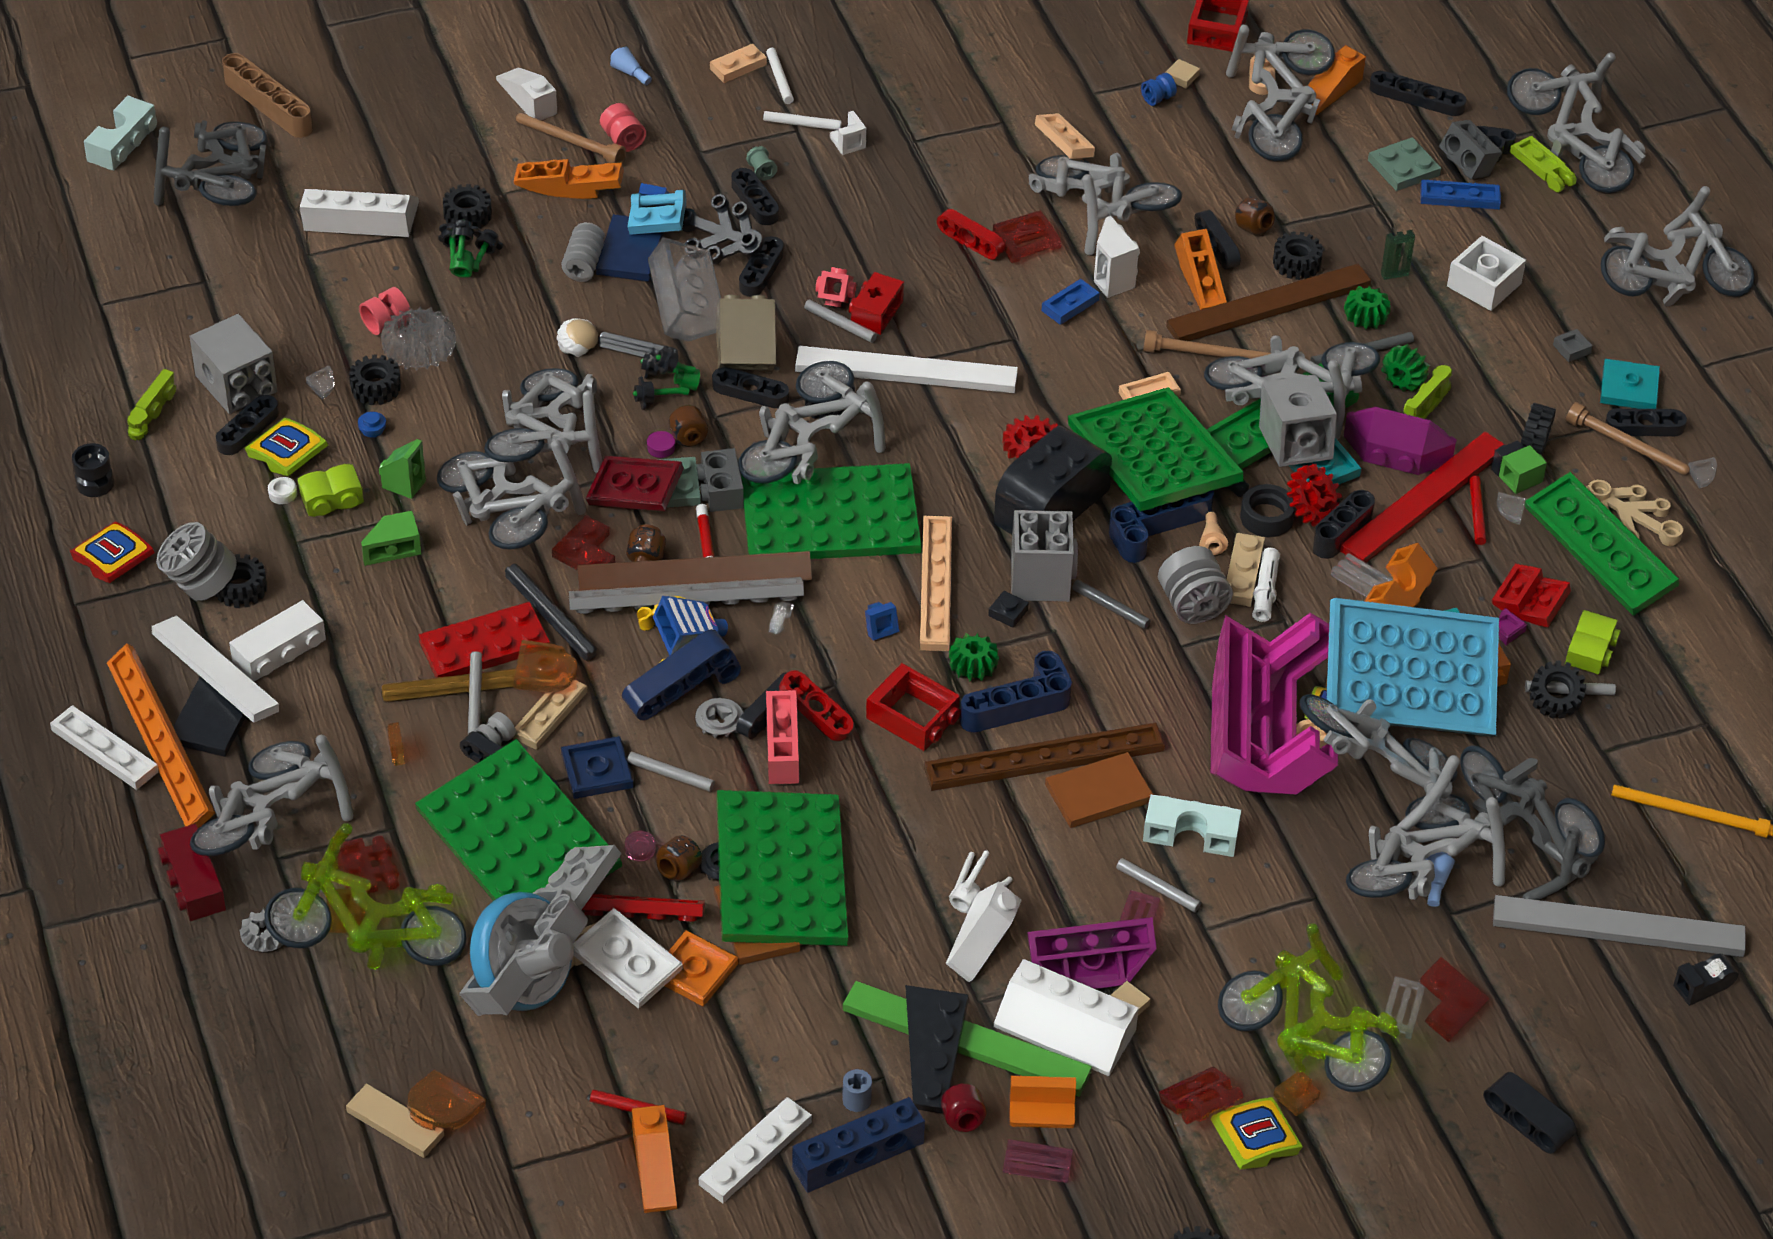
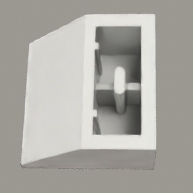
M1112 216L1106 217L1097 241L1094 283L1107 298L1135 288L1136 276L1138 274V256L1140 254L1138 244L1134 240L1132 241L1125 233L1122 225L1118 224Z

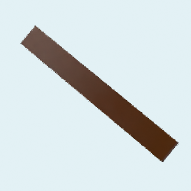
M1358 263L1167 320L1166 327L1174 339L1191 341L1349 294L1350 290H1356L1358 286L1365 289L1371 285V279Z
M810 551L578 565L579 591L801 577L803 582L812 580Z
M1156 722L925 761L924 770L931 791L1088 765L1127 752L1131 757L1164 752L1165 744Z

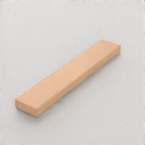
M923 516L920 650L949 651L952 517Z

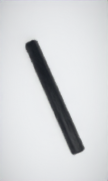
M517 564L507 566L505 577L530 601L533 607L585 661L595 658L597 655L595 645Z

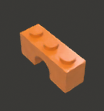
M1419 543L1399 548L1385 567L1393 580L1373 586L1365 601L1415 607L1420 602V596L1425 588L1431 584V578L1438 568Z

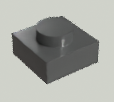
M1577 329L1554 337L1553 346L1568 362L1591 354L1592 344Z

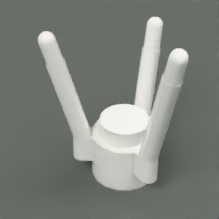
M988 850L983 852L970 876L965 881L975 856L974 852L969 853L955 888L949 895L951 905L960 912L968 913L975 896L981 891L974 881L990 854ZM1007 877L1000 883L1006 887L1013 879L1012 877Z

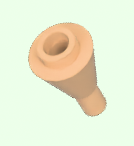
M1208 512L1205 516L1206 526L1199 546L1208 548L1212 551L1213 555H1219L1227 549L1228 540L1217 523L1216 513Z

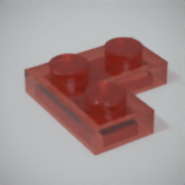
M586 515L552 548V557L578 570V565L616 563L614 555L598 547L610 535L609 526Z
M1442 957L1419 980L1422 985L1442 1001L1428 1015L1424 1022L1447 1042H1450L1489 1000L1483 992Z

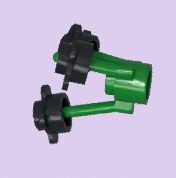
M464 219L439 226L441 235L438 236V240L443 245L450 247L451 262L449 270L457 277L468 278L472 276L473 271H479L480 262L485 253L492 254L496 249L501 250L504 246L499 241V236L496 232L490 229L481 231L479 227L472 226V222ZM473 234L477 237L475 245L480 250L475 260L472 252L464 250L465 241L473 240Z
M665 345L657 353H654L655 348L653 347L651 354L645 353L644 358L640 361L642 363L641 369L646 370L644 378L647 379L649 374L657 376L659 371L661 374L675 373L674 384H677L679 388L654 389L651 381L644 382L643 377H639V385H634L633 390L635 402H640L641 409L645 410L646 404L654 403V395L682 394L688 396L689 390H697L700 380V369L678 362V353L674 352L673 348L669 349V346Z

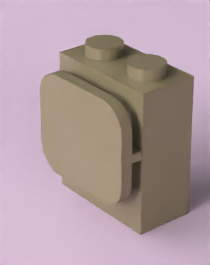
M726 295L724 299L719 300L716 321L718 368L728 367L735 370L774 369L776 365L775 299H768L764 295L752 296L751 299H740L739 295Z

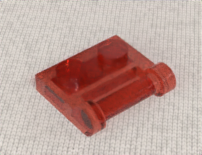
M1041 210L993 224L992 231L1003 239L1005 251L1011 263L1020 261L1022 257L1048 249L1054 251L1062 246L1059 235ZM1042 237L1046 238L1044 240L1037 241L1021 247L1016 246Z

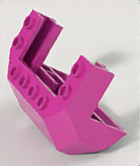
M1310 612L1269 642L1225 615L1218 642L1212 682L1211 774L1244 791L1298 794L1338 766V754L1334 752L1332 746L1326 744L1320 748V731L1310 726L1296 736L1297 680L1328 658L1329 623Z

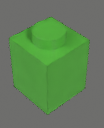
M1529 445L1502 458L1499 477L1517 494L1543 482L1547 462L1542 455L1538 454Z

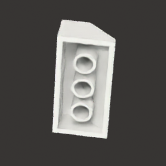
M305 189L300 204L304 231L409 237L419 198L400 194Z
M1023 959L1009 981L994 1021V1027L1051 1052L1090 1065L1093 1070L1110 1076L1136 1031L1139 1007Z

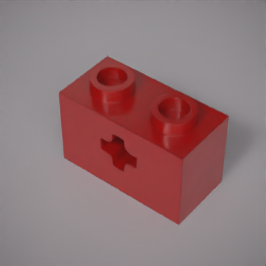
M874 272L868 281L865 280L857 298L853 297L850 302L848 311L851 313V321L881 335L903 302L904 281Z

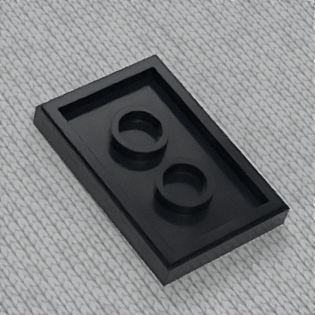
M200 676L173 728L183 747L226 757L246 716Z

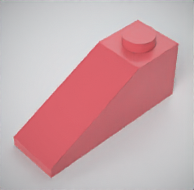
M796 690L766 691L769 784L799 783Z

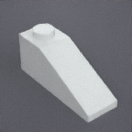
M519 67L496 76L499 84L528 116L544 120L557 114L556 90L544 76Z
M999 881L978 892L946 964L968 982L972 981L1012 924L1022 900Z

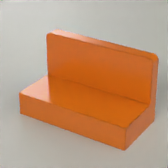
M1011 1075L1010 1126L1074 1128L1076 1078Z

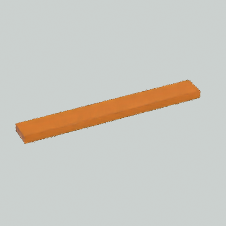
M126 643L107 662V665L154 762L158 765V771L185 826L196 823L197 828H200L215 814V811L135 648Z

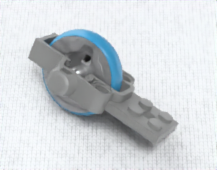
M615 845L575 847L565 855V861L549 877V883L545 888H540L533 893L514 892L503 895L491 902L483 910L474 926L470 942V961L474 974L459 993L477 1016L483 1014L508 1015L511 1010H533L547 1004L560 992L570 972L574 955L573 943L588 922V918L581 910L621 855V852Z

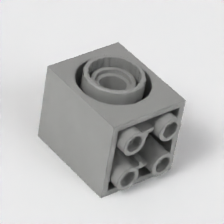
M239 314L190 335L195 376L228 414L246 407L258 396L271 395L278 392L273 353L260 335L254 332Z
M1317 375L1262 382L1259 428L1278 466L1333 459L1337 413Z
M1014 510L1011 549V594L1025 601L1069 602L1071 579H1076L1078 563L1077 539L1073 538L1072 512Z

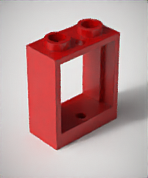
M1196 0L1189 22L1187 44L1233 52L1239 28L1241 25H1245L1248 17L1250 0ZM1202 10L1237 16L1235 25L1201 20Z
M901 663L867 698L866 718L925 751L932 743L939 741L943 731L950 724L954 725L959 719L961 713L959 709L960 695ZM906 692L939 710L925 727L891 709Z

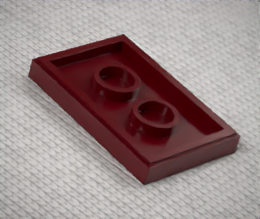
M605 456L585 499L588 505L665 511L684 470L681 461Z

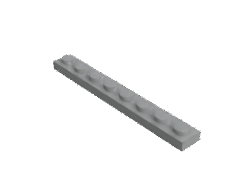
M801 577L569 591L570 610H576L577 613H590L595 608H605L606 611L610 612L620 611L623 607L634 606L638 610L641 607L652 608V605L659 604L662 596H681L689 600L705 602L708 605L710 601L736 604L739 603V599H751L752 602H766L771 597H780V600L790 601L797 599V596H804V585Z

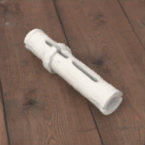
M1266 548L1262 552L1258 586L1253 592L1255 605L1252 616L1259 622H1266L1271 618L1272 603L1275 602L1277 596L1275 583L1280 552L1275 548Z

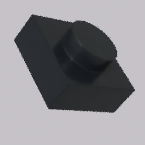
M1517 440L1496 449L1491 470L1499 477L1502 458L1524 448V446Z
M1003 591L990 606L988 616L1014 628L1028 611L1029 602Z

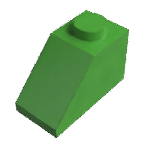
M416 439L395 449L388 459L382 461L379 475H381L383 489L412 499L425 483V465L421 440Z
M412 511L383 516L361 542L364 566L421 555L420 535Z

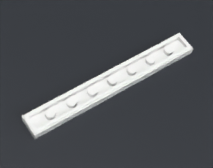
M799 346L795 364V372H802L810 365L818 362L837 361L848 366L855 378L1015 393L1018 368ZM833 366L821 367L809 372L818 374L821 370H827L829 375H831V372H836V376L843 374L845 377H848L844 370Z

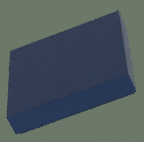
M620 736L561 747V755L574 799L633 788V779Z

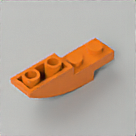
M568 159L525 162L517 164L513 181L516 186L544 195L590 199L598 198L599 190L620 188L624 169L622 162L588 166L580 165L576 167H571Z

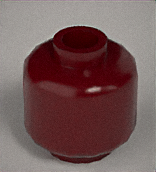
M957 1084L946 1090L942 1096L941 1107L945 1120L953 1130L969 1132L979 1127L985 1120L986 1107L981 1092L971 1084Z

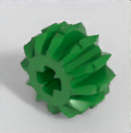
M1370 285L1365 289L1358 286L1356 290H1350L1344 304L1347 321L1354 322L1355 327L1364 326L1366 330L1371 326L1377 329L1378 325H1385L1388 314H1390L1391 305L1388 294L1381 293L1380 288L1374 290L1371 289Z
M1398 344L1384 356L1382 361L1384 365L1381 371L1387 374L1385 380L1391 381L1393 388L1399 386L1402 392L1408 389L1413 391L1427 379L1429 375L1427 371L1430 365L1424 362L1426 355H1420L1418 348L1412 350L1409 344L1404 346Z
M965 633L963 639L956 638L949 650L951 671L957 672L958 678L966 676L969 682L973 678H978L982 681L985 676L992 677L994 669L997 668L999 663L996 643H991L989 636L981 638L979 633L975 636Z

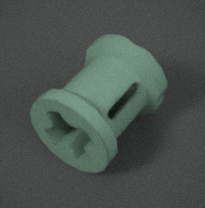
M763 146L750 149L747 153L746 161L750 166L754 167V173L759 180L765 181L776 174L777 165L773 160L769 159V152Z

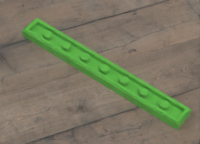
M855 981L843 1003V1011L908 1034L906 999ZM964 1020L958 1053L1021 1076L1075 1077V1096L1080 1097L1090 1077L1092 1066Z

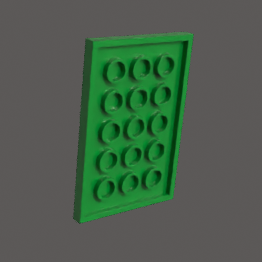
M1169 387L1068 416V425L1075 433L1111 455L1112 466H1110L1109 475L1139 511L1150 510L1157 506L1177 502L1184 498L1201 495L1208 491L1228 487L1243 481V471Z
M910 463L814 468L810 480L802 479L799 484L794 483L792 474L796 469H793L784 478L771 483H755L747 480L741 474L748 555L810 551V559L921 553V540ZM774 470L772 473H766L765 471H751L748 473L755 477L765 478L780 474L784 470Z
M517 739L415 803L416 810L493 901L509 893H533L540 888H545L549 883V877L565 861V855L575 847L608 845ZM620 858L617 859L605 877L622 867Z
M717 790L716 809L722 942H799L800 944L847 946L848 928L839 795Z

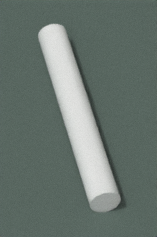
M769 48L766 54L785 104H791L794 98L776 49Z
M764 111L763 121L830 130H838L842 124L841 120Z

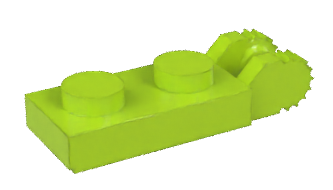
M1529 136L1511 145L1510 153L1546 181L1551 190L1559 193L1564 190V184L1568 187L1576 184L1575 173L1565 165L1566 163L1533 136Z
M1448 365L1436 367L1432 371V378L1427 383L1421 385L1418 393L1413 398L1407 400L1403 410L1404 414L1425 419L1450 391L1451 382L1449 377L1452 376V368Z
M163 369L137 402L130 416L128 415V436L132 440L139 441L144 438V435L148 433L147 425L153 418L156 419L160 415L165 402L173 398L176 392L174 372Z

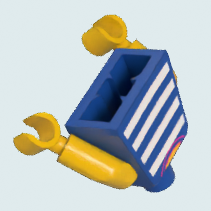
M662 596L659 604L654 605V609L641 607L637 611L640 629L644 631L649 630L656 624L669 656L707 630H716L722 637L727 634L728 630L727 621L725 619H714L708 604L689 600L681 596Z

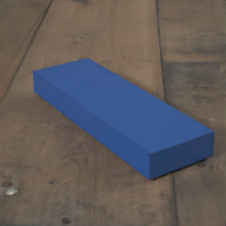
M1421 180V204L1500 210V185Z

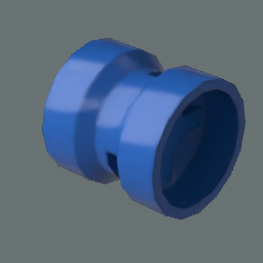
M1162 73L1155 80L1149 79L1143 82L1141 92L1145 101L1149 105L1154 106L1160 103L1163 98L1169 99L1174 97L1177 93V87L1170 74Z

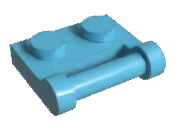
M676 190L675 193L646 196H641L640 193L632 194L627 226L629 234L682 230L686 208L685 190ZM666 205V206L647 207V208L642 207V206Z

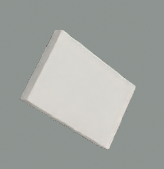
M615 908L573 943L574 956L638 1009L683 969V963Z

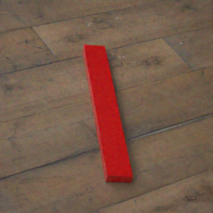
M1486 431L1343 542L1340 552L1363 566L1468 483L1470 477L1478 475L1493 463L1495 450L1505 444Z

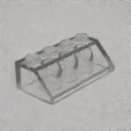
M663 237L648 258L664 334L672 338L692 341L716 333L717 304L721 296L710 251Z

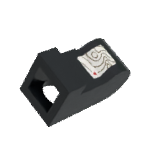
M1719 953L1711 956L1706 961L1694 965L1688 962L1678 966L1673 986L1690 1006L1729 988L1737 980L1739 973L1727 958ZM1686 984L1690 986V991L1686 989Z

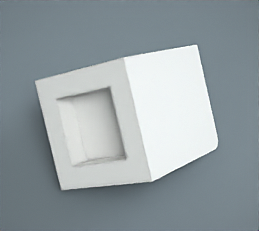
M850 111L848 112V126L830 132V139L842 155L866 148V127L856 113Z

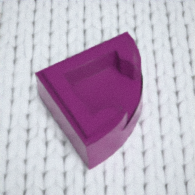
M1505 608L1499 616V638L1505 645H1508L1526 632L1527 624Z

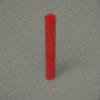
M1472 476L1469 479L1474 539L1477 545H1483L1486 543L1481 479L1479 476Z
M594 1089L590 1095V1102L629 1112H632L633 1108L659 1106ZM665 1107L667 1121L684 1125L687 1112Z

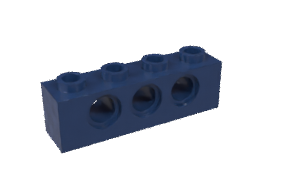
M908 1097L794 1145L792 1169L806 1192L809 1193L924 1144L925 1120L911 1098Z

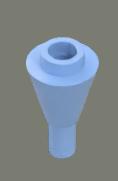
M625 46L614 50L610 57L611 67L636 77L645 86L651 82L652 78L641 69V66L628 47Z
M1438 852L1426 858V860L1433 862L1435 878L1431 882V890L1427 900V904L1432 907L1440 905L1441 890L1455 863V860L1445 852Z

